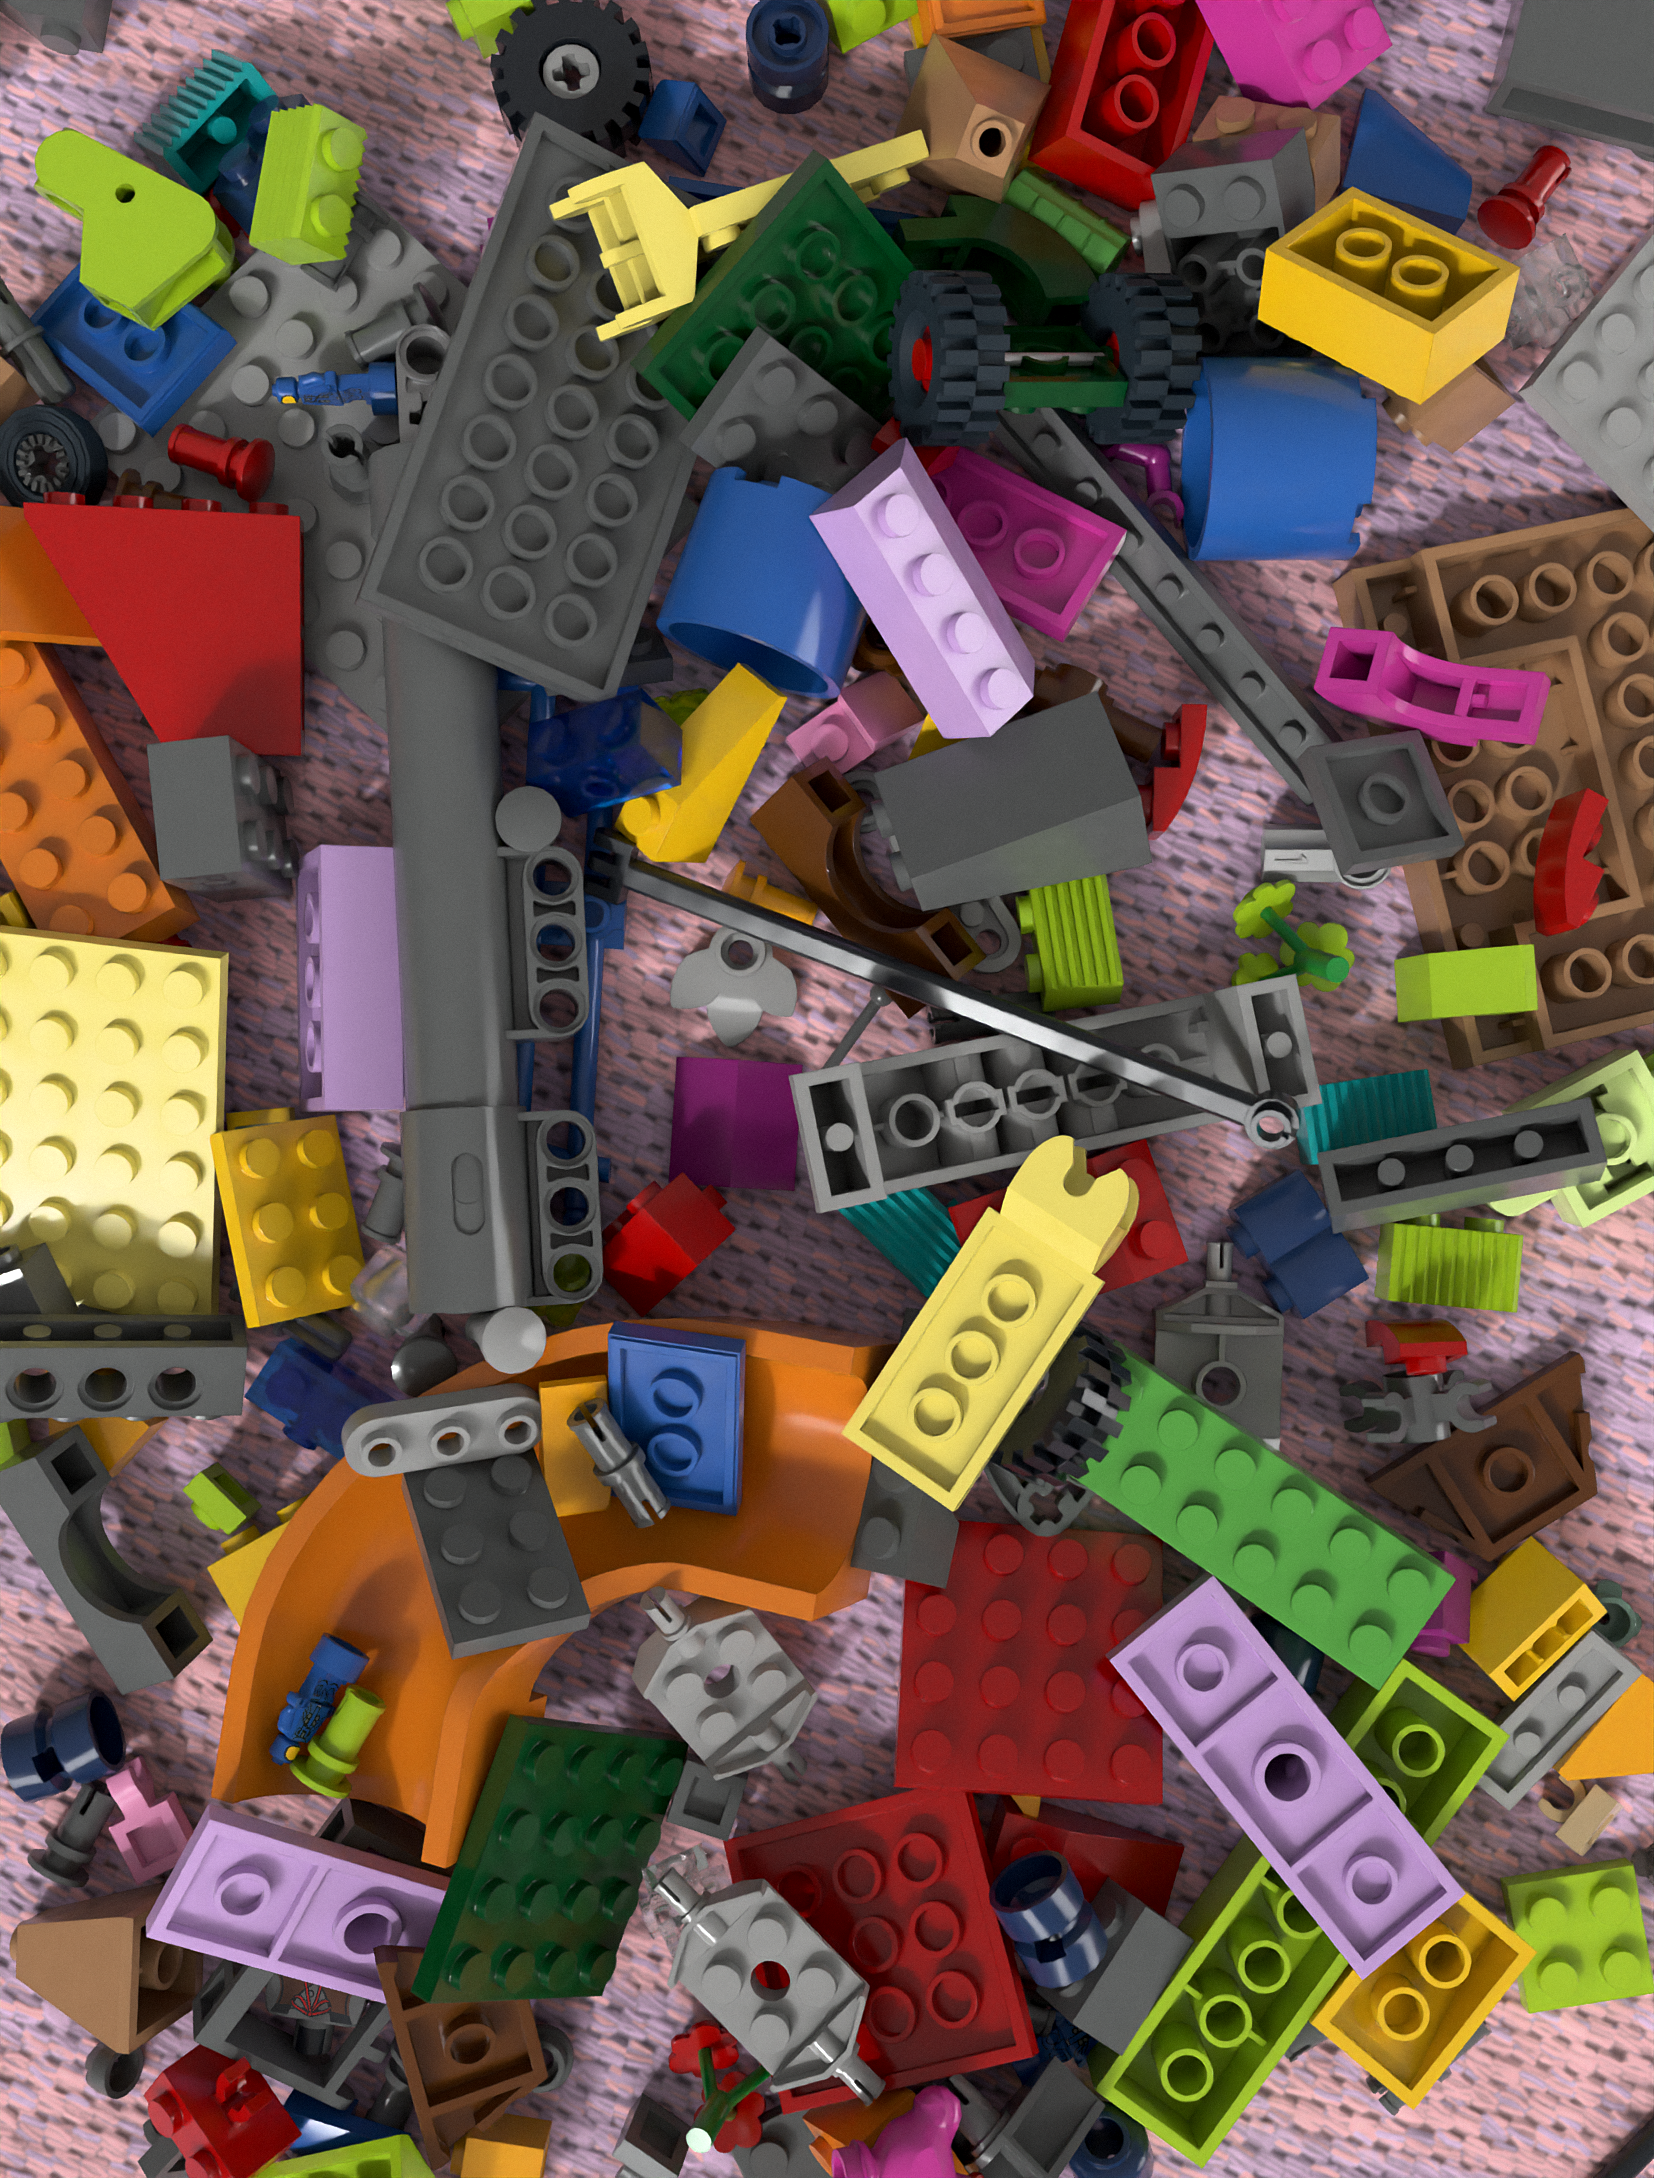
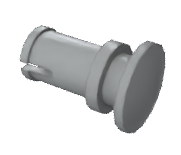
M520 1306L503 1307L492 1312L472 1313L465 1325L467 1340L475 1341L471 1345L482 1351L486 1362L493 1368L508 1374L522 1373L533 1367L542 1357L547 1343L546 1329L541 1318L532 1310Z

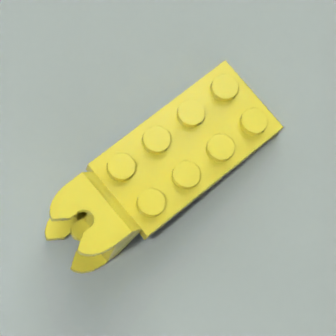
M920 129L829 161L866 206L881 198L880 194L910 182L907 170L930 157ZM643 161L574 186L567 190L570 197L549 205L555 221L588 212L603 252L599 255L604 269L609 268L625 311L616 315V320L595 328L600 342L654 325L670 316L677 308L692 302L696 290L697 265L717 256L716 251L731 246L793 173L687 209Z
M1055 1136L1040 1144L1027 1157L1007 1187L1001 1212L999 1213L991 1207L987 1208L841 1434L952 1512L956 1511L1105 1284L1103 1280L1094 1274L1115 1253L1135 1220L1139 1207V1189L1135 1181L1128 1178L1121 1168L1097 1179L1087 1174L1086 1149L1074 1146V1138L1070 1136Z

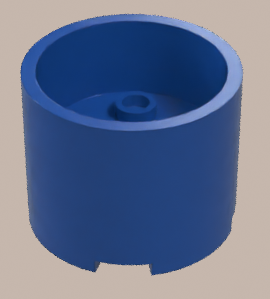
M1328 356L1198 358L1195 365H1201L1200 381H1193L1191 389L1197 395L1193 408H1185L1188 420L1182 430L1180 461V499L1184 505V516L1181 524L1188 558L1191 561L1352 559L1361 544L1360 533H1351L1354 519L1361 515L1363 504H1371L1376 469V398H1366L1365 394H1361L1359 377L1366 376L1341 365L1338 361Z
M724 467L713 471L657 618V628L666 638L680 648L727 672H730L737 663H745L780 691L824 699L839 696L869 615L809 517L833 495L783 475L779 483L765 480L756 483L745 481L747 473L739 467Z

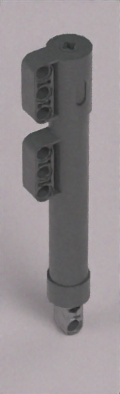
M428 324L414 325L404 331L397 341L396 371L400 443L385 446L373 452L368 460L371 536L375 542H377L421 421L422 407L427 404L438 372L429 375L420 374L413 370L410 364L415 359L425 356L434 358L441 364L450 341L448 334L437 326ZM382 617L406 1111L399 1113L409 1313H481L497 1311L508 1306L527 1307L572 1304L586 1301L597 1292L603 1278L596 1134L589 1120L576 1111L527 1112L526 1106H520L516 1045L521 1043L567 1040L578 1033L588 1018L590 1005L581 866L573 853L563 847L548 846L541 851L530 853L506 847V843L497 831L495 815L498 804L504 797L497 666ZM541 866H557L567 875L569 887L562 894L555 896L546 895L535 886L532 877L534 872ZM549 929L564 932L571 940L572 954L565 960L557 962L544 958L537 949L536 938L538 935ZM558 993L570 998L576 1010L574 1021L565 1027H553L546 1023L541 1017L539 1010L540 1001L549 994ZM561 1122L570 1123L581 1133L582 1147L574 1158L569 1160L559 1159L549 1151L546 1138L549 1129L554 1124ZM565 1187L574 1188L579 1191L584 1197L586 1204L585 1213L581 1220L569 1226L556 1222L549 1208L550 1200L554 1193ZM566 1254H579L588 1263V1279L579 1289L572 1291L562 1290L554 1281V1266L558 1259Z

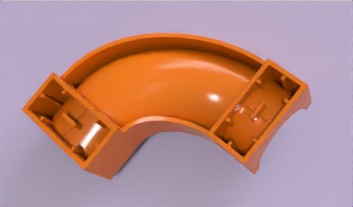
M704 1316L622 1321L746 1340L742 1503L737 1516L671 1506L667 1514L660 1519L650 1503L642 1501V1504L655 1523L645 1528L634 1526L630 1515L618 1497L611 1496V1506L608 1510L558 1517L591 1612L590 1620L614 1604L636 1593L650 1591L651 1588L661 1586L665 1590L690 1592L811 1622L866 1599L871 1571L851 1567L850 1564L874 1456L841 1433L896 1350L899 1341L789 1320L769 1321L733 1316ZM614 1322L576 1328L546 1337L547 1343L542 1357L533 1367L522 1373L508 1374L498 1371L484 1360L459 1372L418 1397L507 1383L527 1385L539 1395V1382L605 1375L607 1379L609 1410L608 1333ZM523 1421L514 1422L506 1429L515 1428L522 1424ZM446 1433L439 1440L454 1438L457 1433ZM538 1442V1443L534 1446V1450H535L537 1459H538V1461H539V1442ZM377 1444L370 1451L386 1449L390 1444ZM344 1456L333 1466L295 1512L267 1557L245 1608L232 1660L211 1798L235 1804L265 1796L293 1794L323 1795L302 1783L292 1773L289 1764L283 1763V1765H278L271 1760L273 1756L270 1754L269 1748L277 1735L283 1734L278 1730L277 1724L280 1712L288 1705L287 1695L290 1691L299 1693L303 1682L314 1665V1662L309 1657L324 1632L352 1644L370 1657L369 1662L355 1684L349 1682L346 1685L341 1684L335 1694L332 1705L337 1710L345 1696L347 1687L349 1685H358L378 1695L385 1702L384 1705L387 1706L357 1754L360 1759L357 1769L352 1774H345V1777L352 1786V1791L346 1798L387 1806L423 1822L426 1825L421 1861L447 1868L457 1863L509 1715L516 1714L544 1718L548 1695L532 1691L533 1685L547 1661L574 1632L452 1660L401 1489L403 1473L381 1477L364 1476L353 1470L348 1464L346 1456ZM332 1716L325 1719L314 1736L322 1735ZM299 1741L301 1748L297 1755L310 1756L308 1751L309 1742Z

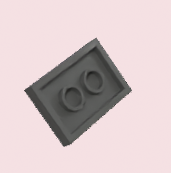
M757 326L678 439L717 469L724 467L741 468L747 473L745 481L757 483L758 481L765 480L779 483L783 475L834 495L878 458L880 453L870 447L874 436L881 430L883 425Z
M534 1447L514 1455L403 1473L401 1489L452 1660L588 1629L591 1612Z

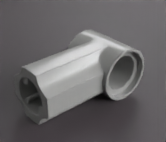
M1263 824L1260 856L1262 882H1279L1285 879L1291 882H1343L1350 888L1363 890L1379 885L1391 872V868L1341 876L1322 824Z

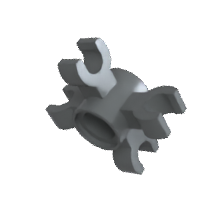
M1406 1370L1382 1376L1384 1390L1368 1380L1347 1384L1339 1388L1340 1396H1355L1360 1399L1362 1407H1364V1415L1344 1421V1429L1359 1433L1376 1427L1374 1431L1366 1433L1368 1442L1402 1444L1425 1443L1446 1439L1451 1436L1449 1421L1462 1431L1478 1432L1496 1425L1497 1418L1495 1415L1482 1416L1474 1412L1470 1405L1471 1395L1492 1390V1383L1484 1378H1473L1456 1384L1458 1381L1465 1379L1462 1370H1447L1448 1372L1434 1375H1407Z

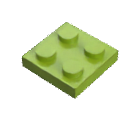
M1624 1857L1500 1878L1508 1925L1537 1951L1536 1955L1517 1978L1521 2005L1528 2014L1654 1993V1981L1635 1869L1628 1859Z

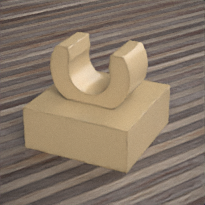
M1560 1775L1559 1779L1566 1786L1570 1787L1574 1793L1575 1800L1573 1805L1567 1810H1558L1553 1804L1542 1798L1538 1802V1806L1546 1817L1563 1824L1555 1835L1576 1853L1584 1856L1623 1806L1597 1784L1588 1793L1585 1785L1580 1780L1567 1781Z

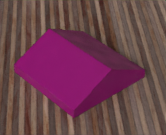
M677 1057L668 1183L684 1172L695 1185L708 1186L711 1184L716 1187L795 1191L799 1125L789 1076L802 1073L803 1065L738 1059Z

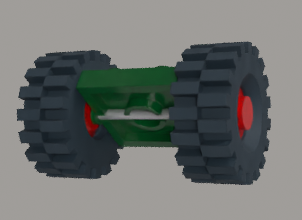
M970 270L912 271L908 274L909 280H904L899 288L902 299H895L892 312L896 321L895 324H890L888 339L892 341V354H887V368H892V380L888 383L889 396L895 397L896 402L892 412L895 421H901L899 432L902 438H908L912 447L979 446V444H985L990 439L989 431H995L999 424L996 410H1005L1015 414H1031L1037 408L1062 407L1067 411L1077 413L1079 419H1086L1083 429L1088 436H1094V442L1098 444H1164V441H1171L1176 437L1175 429H1183L1188 420L1184 409L1193 408L1197 395L1191 389L1193 381H1200L1201 365H1195L1196 352L1202 350V335H1195L1194 326L1200 321L1197 307H1188L1193 294L1189 287H1182V278L1178 275H1170L1171 273H1104L1099 276V282H1093L1087 290L1090 301H1083L1078 312L1082 318L1081 325H1004L1008 320L1006 307L998 306L1002 294L998 285L992 284L993 277L990 274Z

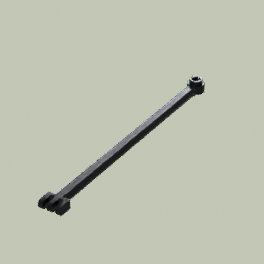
M597 827L595 829L593 843L615 852V855L597 850L590 851L586 864L587 867L605 874L609 878L585 874L583 876V890L587 894L618 905L627 899L629 890L1241 1125L1245 1127L1249 1139L1257 1146L1265 1149H1280L1288 1146L1295 1139L1297 1129L1300 1128L1301 1110L1297 1101L1287 1093L1279 1090H1267L1255 1095L637 859L640 849L636 847V843L629 840L621 832L607 827ZM1267 1116H1273L1283 1123L1284 1129L1278 1133H1268L1261 1128L1259 1121Z

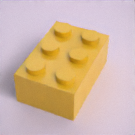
M1352 186L1266 248L1257 319L1285 333L1290 338L1298 340L1338 361L1341 365L1351 368L1393 390L1396 394L1421 405L1504 339L1520 267Z

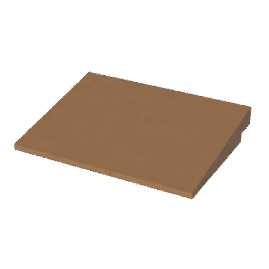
M1628 507L1421 549L1410 558L1348 571L1333 583L1343 628L1393 631L1409 647L1437 659L1477 667L1545 672L1551 681L1535 745L1479 739L1477 747L1423 738L1465 842V846L1452 857L1402 865L1424 954L1534 944L1538 1010L1504 1015L1440 1019L1453 1070L1475 1067L1653 1024L1654 533ZM1367 721L1370 737L1399 733V731ZM1589 788L1609 799L1600 819V823L1603 824L1601 838L1595 848L1584 857V859L1605 870L1595 891L1599 894L1598 905L1589 920L1579 928L1546 937L1536 931L1533 911L1535 866L1541 838L1555 800Z

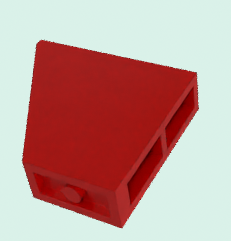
M44 492L43 503L23 502L26 521L161 743L229 735L258 756L305 757L304 522L300 516L289 515L288 505L252 502L249 503V513L222 512V503L219 501L182 499L181 510L154 509V499L117 495L112 496V506L85 505V495L68 492Z

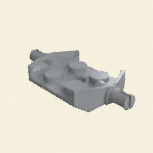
M1206 1242L1207 1265L1206 1279L1203 1280V1285L1152 1308V1315L1155 1316L1153 1365L1279 1451L1284 1316L1237 1289L1238 1282L1232 1281L1234 1243ZM1216 1367H1226L1234 1374L1236 1381L1235 1390L1232 1396L1223 1402H1210L1203 1394V1379L1210 1370Z
M656 1586L651 1588L650 1591L662 1608H659L650 1596L645 1593L641 1598L640 1607L656 1623L655 1627L657 1630L639 1646L632 1673V1679L642 1696L646 1700L649 1698L703 1760L716 1781L768 1764L769 1762L776 1766L786 1781L793 1782L799 1779L788 1762H791L803 1776L807 1770V1761L800 1756L791 1744L815 1704L818 1695L748 1606L707 1596H700L685 1607L682 1604L677 1606L663 1587ZM724 1664L731 1665L723 1679L716 1683H705L708 1674L713 1669Z
M671 1867L653 1888L681 1915L680 1921L684 1924L667 1985L672 1989L679 1980L772 2075L769 2085L772 2093L828 2079L833 2075L835 2078L840 2077L863 2101L865 2106L870 2105L873 2102V2098L876 2099L886 2085V2082L883 2079L881 2080L857 2055L860 2045L855 2040L870 1985L765 1879L740 1881L712 1894L706 1889L699 1895L676 1869ZM764 1961L777 1962L787 1970L790 1984L778 1990L766 1988L757 1979L755 1967Z

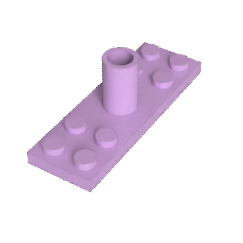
M1208 1571L1105 1654L1362 1980L1466 1894L1214 1575Z
M208 1804L146 1919V1937L386 2004L373 1948L380 1945L426 1947L451 1878L390 1860L387 1856L370 1847L364 1852ZM529 1999L531 2008L537 1999Z

